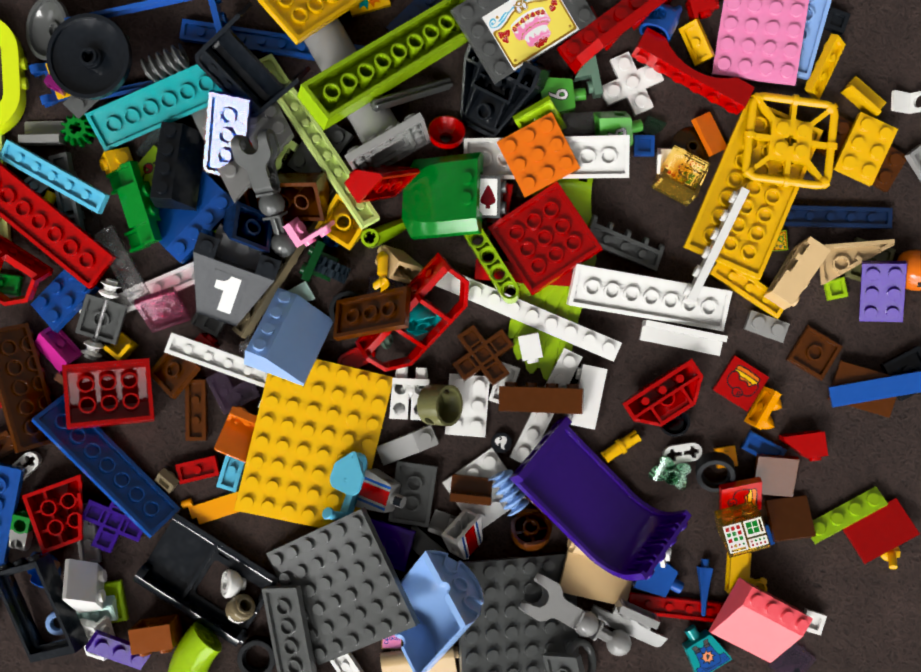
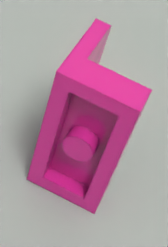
M48 327L39 332L34 342L37 349L59 372L62 371V365H68L82 355L81 350L62 329L57 333Z

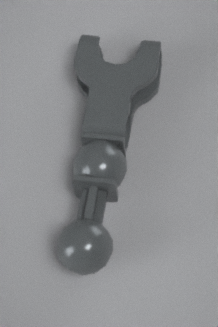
M271 129L262 130L257 136L258 149L255 150L246 136H234L230 141L234 160L247 171L253 191L256 194L255 196L256 198L260 197L258 201L259 209L265 215L262 220H270L274 236L271 239V249L278 257H289L295 252L296 246L283 228L282 216L288 214V211H284L285 200L278 193L281 191L275 166V160L280 152L277 137Z

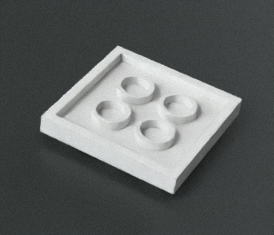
M491 447L454 474L490 478L508 469ZM452 475L442 482L449 493ZM499 487L492 488L491 506L456 502L461 511L466 508L482 517V529L511 510L503 509L507 502L500 503L503 494L496 495Z

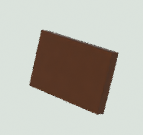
M840 360L831 386L891 375ZM897 397L850 404L848 406L890 418Z

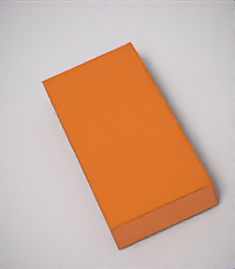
M711 112L691 120L709 157L725 150L727 144Z

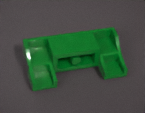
M128 161L121 164L118 169L105 176L110 179L113 188L111 195H119L128 227L134 228L124 233V236H128L132 248L129 250L130 253H135L162 240L157 222L161 221L159 208H155L150 199L151 186L149 181L143 180L138 162Z

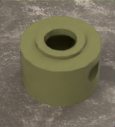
M428 384L421 390L417 400L418 415L422 422L427 425L452 426L459 420L463 409L462 395L454 385Z

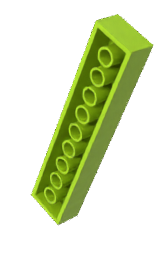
M443 0L302 83L297 95L298 99L323 131L370 103L373 99L378 98L467 43V38L450 12L451 9L466 0Z

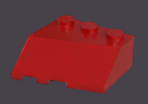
M82 474L22 495L42 554L83 540Z

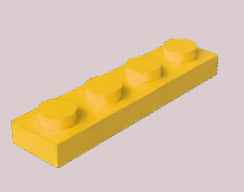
M717 262L712 267L709 275L773 318L778 319L784 310L764 297L768 287L754 278Z

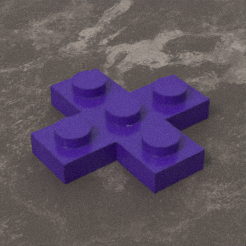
M89 499L83 512V520L100 526L91 546L111 553L119 535L136 542L140 541L144 532L112 501L110 506Z

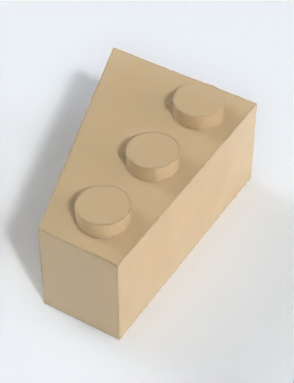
M811 236L793 247L764 294V297L783 310L791 306L794 307L800 300V294L809 285L810 280L831 250Z

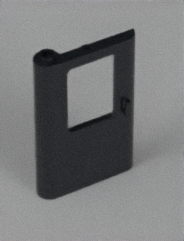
M175 513L173 520L148 560L134 576L133 581L235 647L238 643L242 645L249 635L246 633L247 629L264 604L262 590L255 601L256 609L253 616L243 623H233L227 618L225 610L198 594L197 587L214 561H219L228 568L238 572L261 589L265 586H275L279 578L180 514Z

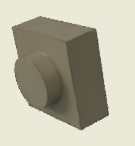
M165 468L157 474L154 480L169 494L176 488L179 482L176 475Z

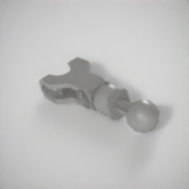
M540 573L536 574L534 582L541 586L542 596L535 603L522 600L518 607L520 610L540 622L555 618L573 628L579 636L589 637L593 641L599 638L606 642L607 649L612 655L623 656L630 651L632 642L630 636L625 631H610L604 627L605 623L599 620L593 612L584 611L565 600L560 584Z

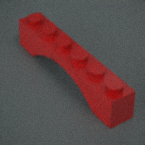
M649 27L640 36L631 54L638 62L650 66L656 72L668 76L674 82L684 85L693 93L700 94L711 103H716L725 108L727 112L734 113L735 115H738L746 107L755 88L738 77L716 78L692 69L675 54L665 36Z

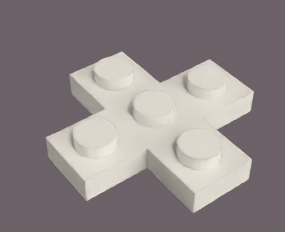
M629 51L610 59L609 62L617 79L602 85V96L607 107L626 98L634 117L652 109L654 106L646 89L663 82L662 74L656 72L648 65L637 70Z

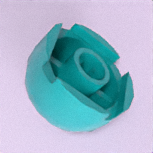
M418 303L410 311L409 328H405V330L414 336H419L428 332L425 330L427 327L432 325L435 327L441 321V317L421 303Z

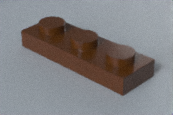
M192 379L185 387L186 441L208 440L207 379Z

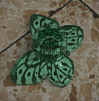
M661 456L659 458L660 466L656 465L650 470L648 474L649 479L654 481L665 480L666 483L674 485L677 489L685 490L688 482L687 475L691 472V466L687 463L676 465L670 457Z

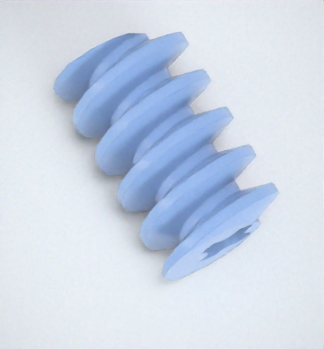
M513 470L501 471L488 479V481H496L492 485V488L499 487L496 495L503 494L500 503L507 502L503 509H511L507 516L517 514L529 503L528 499H523L525 494L522 491L518 492L520 489L509 479L514 473Z

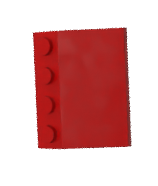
M149 358L62 365L66 427L68 430L154 421Z

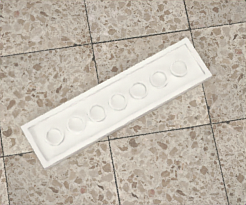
M630 135L565 136L581 169L562 179L629 178ZM464 138V154L482 152L484 155L483 174L480 176H504V180L515 179L497 144V141L503 138Z
M577 264L573 269L566 304L724 331L733 291L703 286L696 302L688 304L683 301L685 297L683 291L688 284L686 282Z

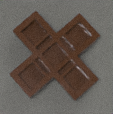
M474 325L457 336V339L468 353L454 362L452 366L464 382L480 370L492 386L510 374L499 360V357L513 348L514 344L502 329L486 341Z

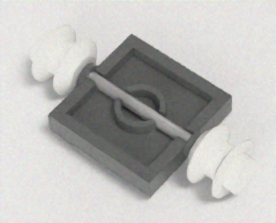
M106 278L105 281H101L104 287L99 289L98 292L103 297L91 293H86L75 333L91 337V339L83 342L87 346L86 349L81 350V353L85 354L84 357L87 359L97 360V357H102L99 349H103L104 345L100 340L114 345L118 344L129 305L112 300L119 297L116 289L122 288L121 285H118L119 281Z

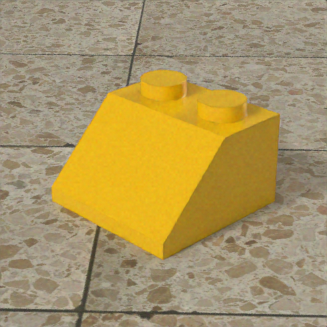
M337 193L328 206L326 220L319 221L315 229H318L334 220L335 224L330 227L332 231L326 236L348 250L354 247L361 238L362 232L368 228L366 227L361 230Z

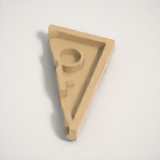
M895 239L825 244L824 246L829 248L831 252L819 267L820 285L830 282L862 264V261H867L894 246Z

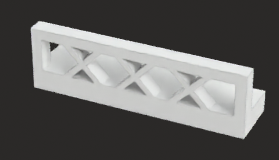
M651 320L642 321L639 340L716 356H720L722 343L727 342L728 338L725 335Z

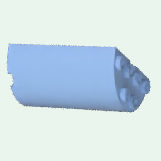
M426 550L401 580L403 589L420 622L413 628L395 634V637L402 639L404 642L401 649L413 672H429L480 616L481 605L484 603L481 586L468 566L461 560L457 562L448 557V553L437 550Z

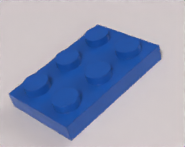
M64 269L30 305L48 326L58 333L80 311L86 293L95 295L100 288L96 284L93 289H88Z

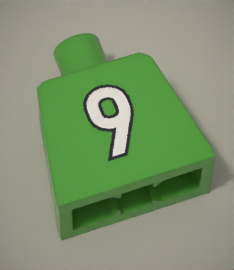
M548 77L544 89L539 93L540 100L550 96L559 114L563 115L575 110V101L586 100V89H574L573 80L570 78Z
M626 111L593 112L595 136L630 135L631 146L633 144V133L643 131L642 120L632 121L631 116Z

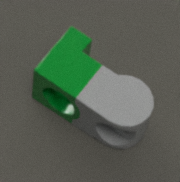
M20 509L12 515L9 533L10 548L27 551L31 546L34 529L26 509Z

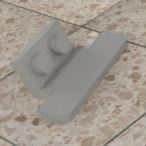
M621 598L618 599L611 612L594 604L590 610L599 620L605 623L604 625L616 630H623L629 636L654 647H661L668 639L667 636L651 630V628L657 630L660 624L657 614Z

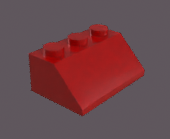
M382 165L367 169L357 168L349 174L350 177L344 184L357 203L396 197L420 173V170L398 165Z

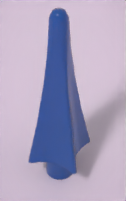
M701 558V566H697L702 616L706 615L709 587L714 569L709 567V559Z

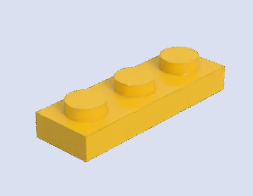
M838 34L830 35L828 41L824 44L819 59L815 63L810 78L806 82L804 89L813 99L820 100L846 46Z

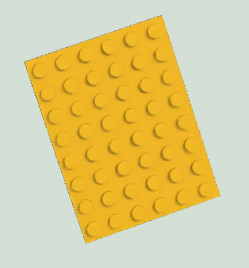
M316 359L304 386L267 373L234 510L317 528L336 521L322 517V512L327 507H331L333 511H340L346 495L333 488L330 484L333 466L335 462L354 451L363 453L367 457V469H372L392 388V378L394 377L321 359ZM355 507L353 512L361 508Z

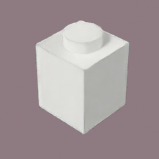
M538 332L518 336L522 361L527 360V364L539 362V358L543 357Z

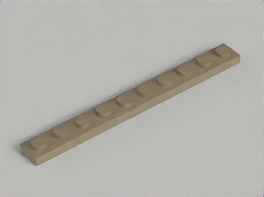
M342 159L349 171L352 172L353 170L349 163ZM328 180L330 189L329 206L337 192ZM319 221L304 222L309 234L316 230L315 227ZM304 244L298 248L296 247L295 252L291 256L283 257L275 281L237 326H233L232 330L240 337L247 340L250 334L253 333L255 326L265 314L278 287L280 288L282 283L285 282L289 272L297 263L304 248H306Z

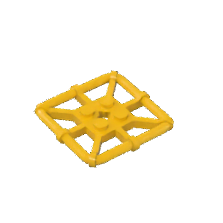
M755 92L751 95L746 131L743 133V138H745L742 160L743 177L758 182L780 184L782 187L787 188L788 186L809 189L828 188L833 173L835 150L838 148V143H836L839 119L838 105L826 100L800 97L798 94L790 96ZM764 101L790 104L789 119L776 118ZM798 105L827 109L811 122L796 120ZM757 107L770 122L769 135L754 132ZM830 114L827 142L812 141L813 126ZM789 136L794 139V143L791 146H788V142L785 141ZM753 140L768 142L766 156L750 168ZM811 148L826 150L823 176L810 161ZM769 160L784 162L782 176L755 173L754 171ZM791 163L803 164L815 181L790 178Z

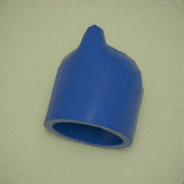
M663 3L642 22L639 28L640 34L642 35L645 29L649 27L665 36L669 43L678 26L682 6L673 7Z

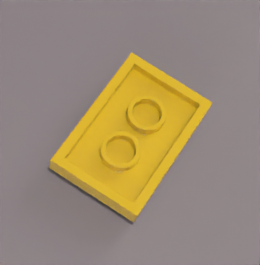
M859 112L836 159L833 170L867 186H872L898 129L863 112Z

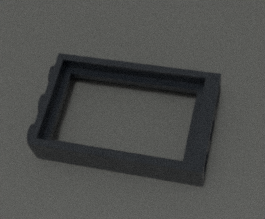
M39 552L31 555L28 559L21 557L13 561V563L7 561L0 564V595L30 663L76 653L88 643V638L76 611L62 600L63 581L51 553L41 555ZM36 569L65 635V639L48 643L43 642L14 574Z

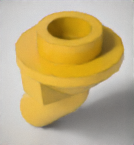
M899 546L880 556L883 560L888 561L890 569L898 568L897 558H900L901 553Z

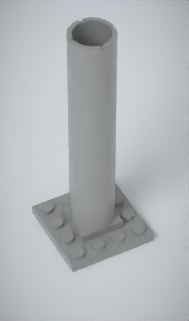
M339 18L304 40L321 72L357 51ZM370 103L347 116L363 144L360 147L357 145L350 148L347 154L344 155L352 170L357 168H375L382 165L390 166L431 143L424 118L420 112L416 115L415 113L408 115L400 123L390 108L375 112Z

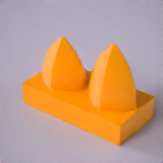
M764 386L744 422L760 430L775 428L770 414L772 411L782 408L780 399L782 394Z

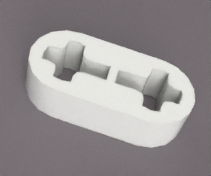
M694 442L669 445L662 452V456L667 458V454L670 453L671 449L674 452H680L681 455L674 456L673 464L696 461L702 456L701 446ZM691 446H693L694 449H697V452L694 453V457H692L690 454H684V451H689L691 449Z

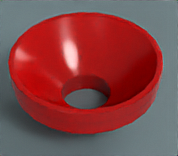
M439 116L429 124V139L439 148L452 149L458 147L463 142L465 127L455 117ZM448 136L452 140L450 142H443L440 138Z

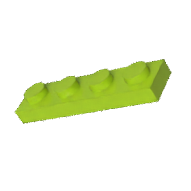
M875 486L813 520L816 536L811 537L814 544H817L887 506L888 503Z

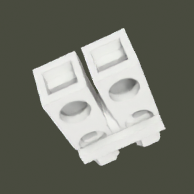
M408 367L396 369L395 378H392L389 419L408 420L409 400H411L410 420H421L418 415L417 400L421 390L430 384L427 368L416 367L415 379L408 378Z

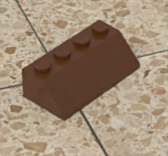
M326 172L278 173L281 191L278 193L285 200L284 211H288V214L282 216L283 221H291L297 216L300 221H325L330 196ZM248 188L244 192L246 205L260 210L258 205L260 197L256 198L253 188Z

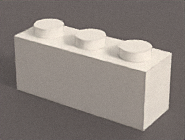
M581 364V367L577 368L575 379L578 380L579 388H584L583 414H567V417L572 421L571 425L595 430L607 369Z

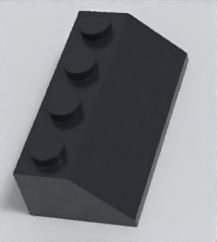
M161 122L150 199L155 208L197 211L207 140L204 141L198 130L183 123Z

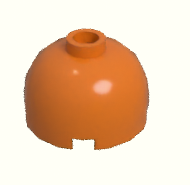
M907 250L901 253L897 261L907 262L905 289L921 291V287H917L918 282L921 283V250Z

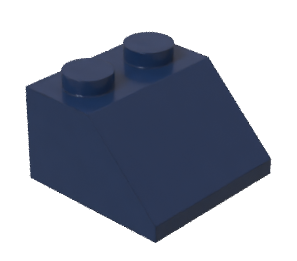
M239 201L235 202L225 211L222 229L228 238L267 254L270 252L272 236L270 220L263 221L262 218L265 215L260 210Z

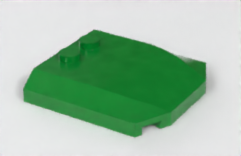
M482 152L413 160L410 167L419 169L420 173L403 189L402 220L413 240L482 233V213L479 211L480 175L483 174L484 160Z

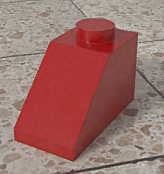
M812 430L778 435L779 440L802 457L809 459V461L822 460L821 457L828 456L825 431Z

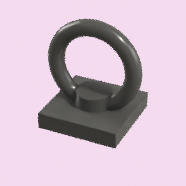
M577 638L568 645L565 653L546 652L543 655L546 671L585 672L581 654H574L575 650L582 646L588 655L587 672H596L597 662L593 646L588 640Z

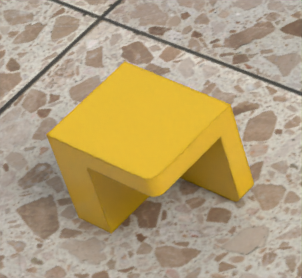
M121 332L118 344L105 345L103 349L117 361L126 360L138 344Z

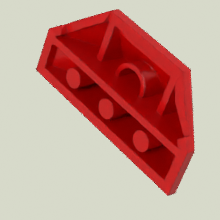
M689 359L636 391L622 405L633 421L662 427L696 405L703 374L693 359Z

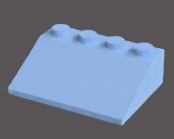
M278 287L245 350L244 364L304 386L333 325V321L298 294Z

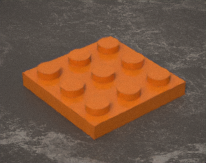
M553 112L497 141L525 198L581 169Z

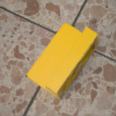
M857 76L853 77L840 92L859 110L871 117L878 116L882 112V107L887 103Z

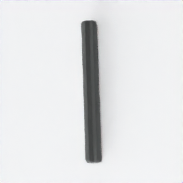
M446 77L375 98L370 102V106L375 112L449 90L453 86V82H451L450 78Z

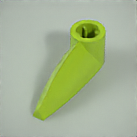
M398 219L373 229L368 228L362 232L361 242L368 248H375L406 230L403 220ZM370 233L372 236L376 235L373 243L366 242V239H368L367 235Z

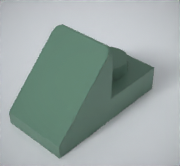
M596 55L581 68L573 82L589 79L586 83L588 94H592L593 99L601 98L603 94Z

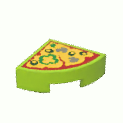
M787 230L780 232L772 252L788 250Z

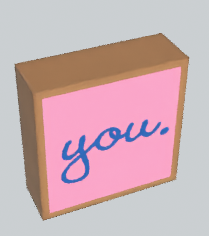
M395 635L382 640L381 649L402 650V639L395 637Z

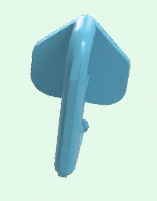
M353 451L335 462L330 475V484L333 488L346 495L340 511H333L331 507L323 510L322 517L324 519L338 520L353 513L365 478V470L367 469V457L363 453Z

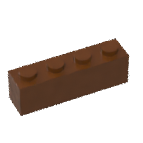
M505 382V386H499V411L583 414L584 388H579V384H567V388H558L556 383H546V387H538V383H525V387L517 386V382Z

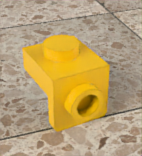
M124 147L104 151L99 163L102 171H105L107 175L118 169L121 164L133 161L129 148Z

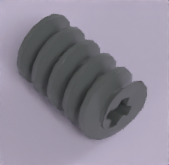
M178 43L179 49H176L174 45H170V53L166 48H163V56L158 51L155 52L156 59L148 55V63L143 58L140 59L141 66L150 80L159 82L160 78H167V74L172 76L175 71L181 72L182 67L185 69L190 67L189 58L180 43Z

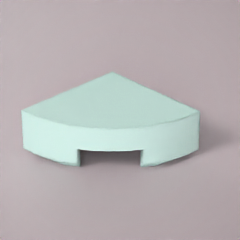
M307 281L288 290L298 294L306 301L316 299Z

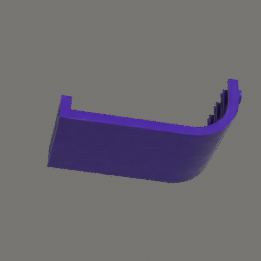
M567 416L557 420L509 479L596 565L624 580L638 581L651 578L655 572L654 568L664 560L666 551L676 543V537L688 526V520L692 515L687 510L677 512L661 511L642 501L569 427L572 421Z

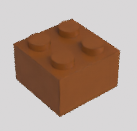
M180 614L140 619L128 630L131 655L139 654L140 657H144L156 651H160V654L171 652L183 637Z

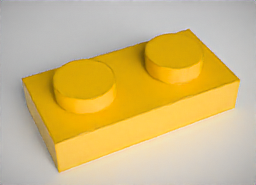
M694 19L679 28V32L695 66L715 57L699 19Z

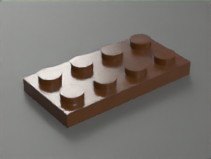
M840 115L836 137L838 148L835 150L834 163L853 123ZM829 129L821 142H827ZM890 146L873 186L883 192H888L906 162L905 154ZM816 149V152L826 157V150Z
M403 286L382 292L336 300L333 338L341 341L409 328L411 289L408 286Z

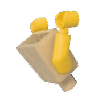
M381 245L377 250V257L375 259L379 279L373 282V288L377 290L380 287L381 292L387 289L390 283L385 276L389 279L409 284L424 267L406 252L387 245Z

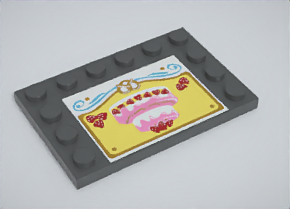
M466 0L450 11L494 85L520 69L524 61H533L596 20L586 0Z

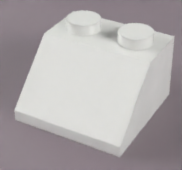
M65 559L62 600L78 613L102 610L103 602L106 600V592L104 590V583L107 581L106 570L98 563Z

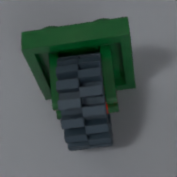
M319 240L316 244L312 243L307 253L310 255L308 263L303 262L299 271L302 274L301 279L310 282L312 275H315L329 282L332 278L345 284L351 269L339 264L338 258L323 252L326 246L325 243Z

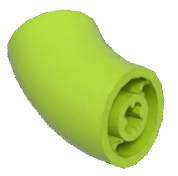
M194 622L179 641L171 658L168 672H208L213 660L222 650L218 637L200 623Z

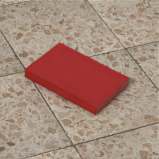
M897 498L889 501L887 506L843 529V532L864 564L920 535Z

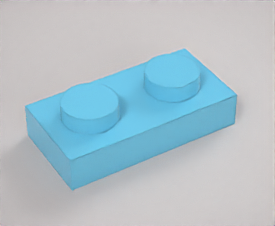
M226 455L216 487L236 493L245 463Z

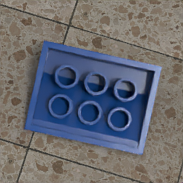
M203 170L197 211L159 208L161 221H158L157 225L162 237L159 243L177 261L187 264L193 258V250L200 231L206 229L213 232L215 229H218L220 223L223 224L225 211L234 204L230 194Z

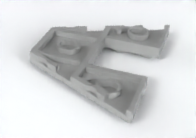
M277 101L256 118L246 116L234 103L213 104L191 114L204 141L241 123L255 150L258 149L257 136L265 129L274 131L280 147L279 154L283 151L284 146L294 138V134ZM235 160L217 168L234 203L239 200L248 188L251 189L252 185L247 171L239 166Z

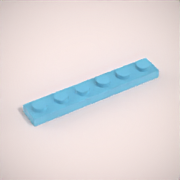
M6 139L0 152L1 160L95 213H103L110 198L109 194L14 141Z

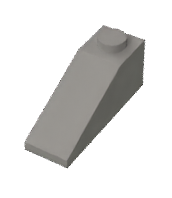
M426 425L377 446V451L384 466L439 444V439L433 425Z

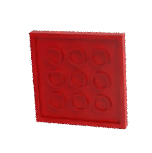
M557 181L488 227L532 296L573 270L577 264H582L603 250Z

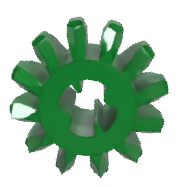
M74 114L72 117L67 115V122H61V125L65 127L60 131L61 134L65 135L63 139L66 142H70V145L74 147L79 145L83 148L85 147V142L92 144L90 137L96 138L97 136L92 133L93 129L86 116L83 115L78 119Z

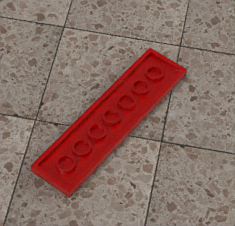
M0 162V217L88 289H93L116 259V256Z

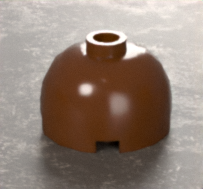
M524 509L518 512L516 517L512 519L511 537L519 548L526 551H536L548 543L552 532V525L550 519L545 514L539 513L537 509Z

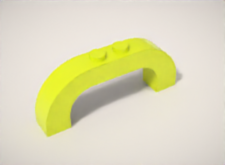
M0 20L3 96L0 101L1 136L15 127L22 118L26 108V90L29 89V82L27 77H25L28 63L24 57L21 43L10 28Z

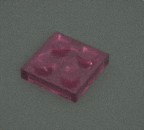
M174 286L134 300L136 309L152 333L191 320L190 313Z

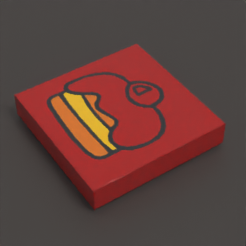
M733 355L712 390L748 412L769 377Z
M760 477L719 485V513L722 518L762 510V480Z

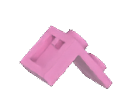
M297 216L284 225L283 228L297 248L303 244L307 247L316 241V236L320 235L322 238L332 231L330 227L335 224V221L331 220L309 234L305 224Z

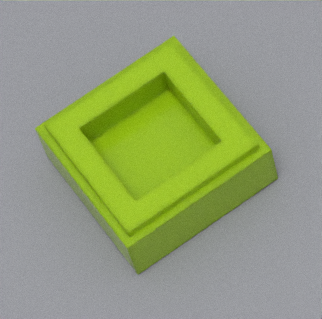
M845 277L835 278L823 285L827 301L848 297Z

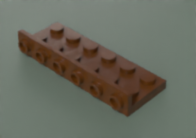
M28 323L0 328V402L15 454L53 443L31 422L33 417L51 404V391L46 385L44 379L45 371L39 362V350L35 347L33 341L34 333Z

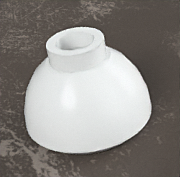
M226 569L221 578V593L223 597L231 598L236 596L241 590H245L246 578H242L238 572L232 569Z

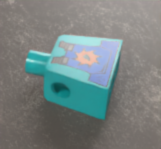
M690 625L684 630L689 640L682 645L693 672H713L732 660L730 655L707 629L699 633L695 625Z

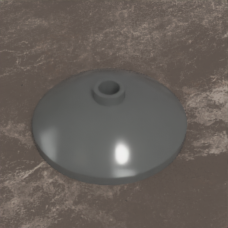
M38 0L31 8L27 18V42L32 53L41 60L47 61V46L55 29L65 21L64 18L70 17L66 7L59 0Z

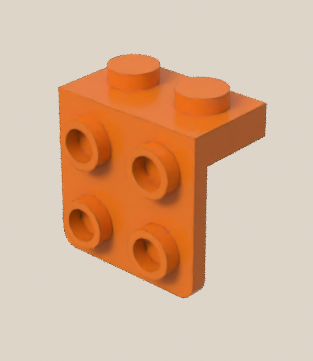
M232 406L214 449L217 452L246 463L257 415L248 413L243 407Z

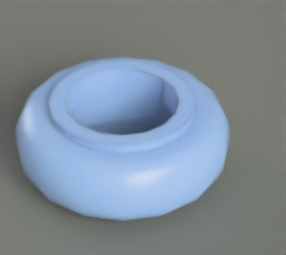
M53 611L47 616L45 621L47 631L56 636L63 635L62 629L56 628L53 624L54 618H57Z

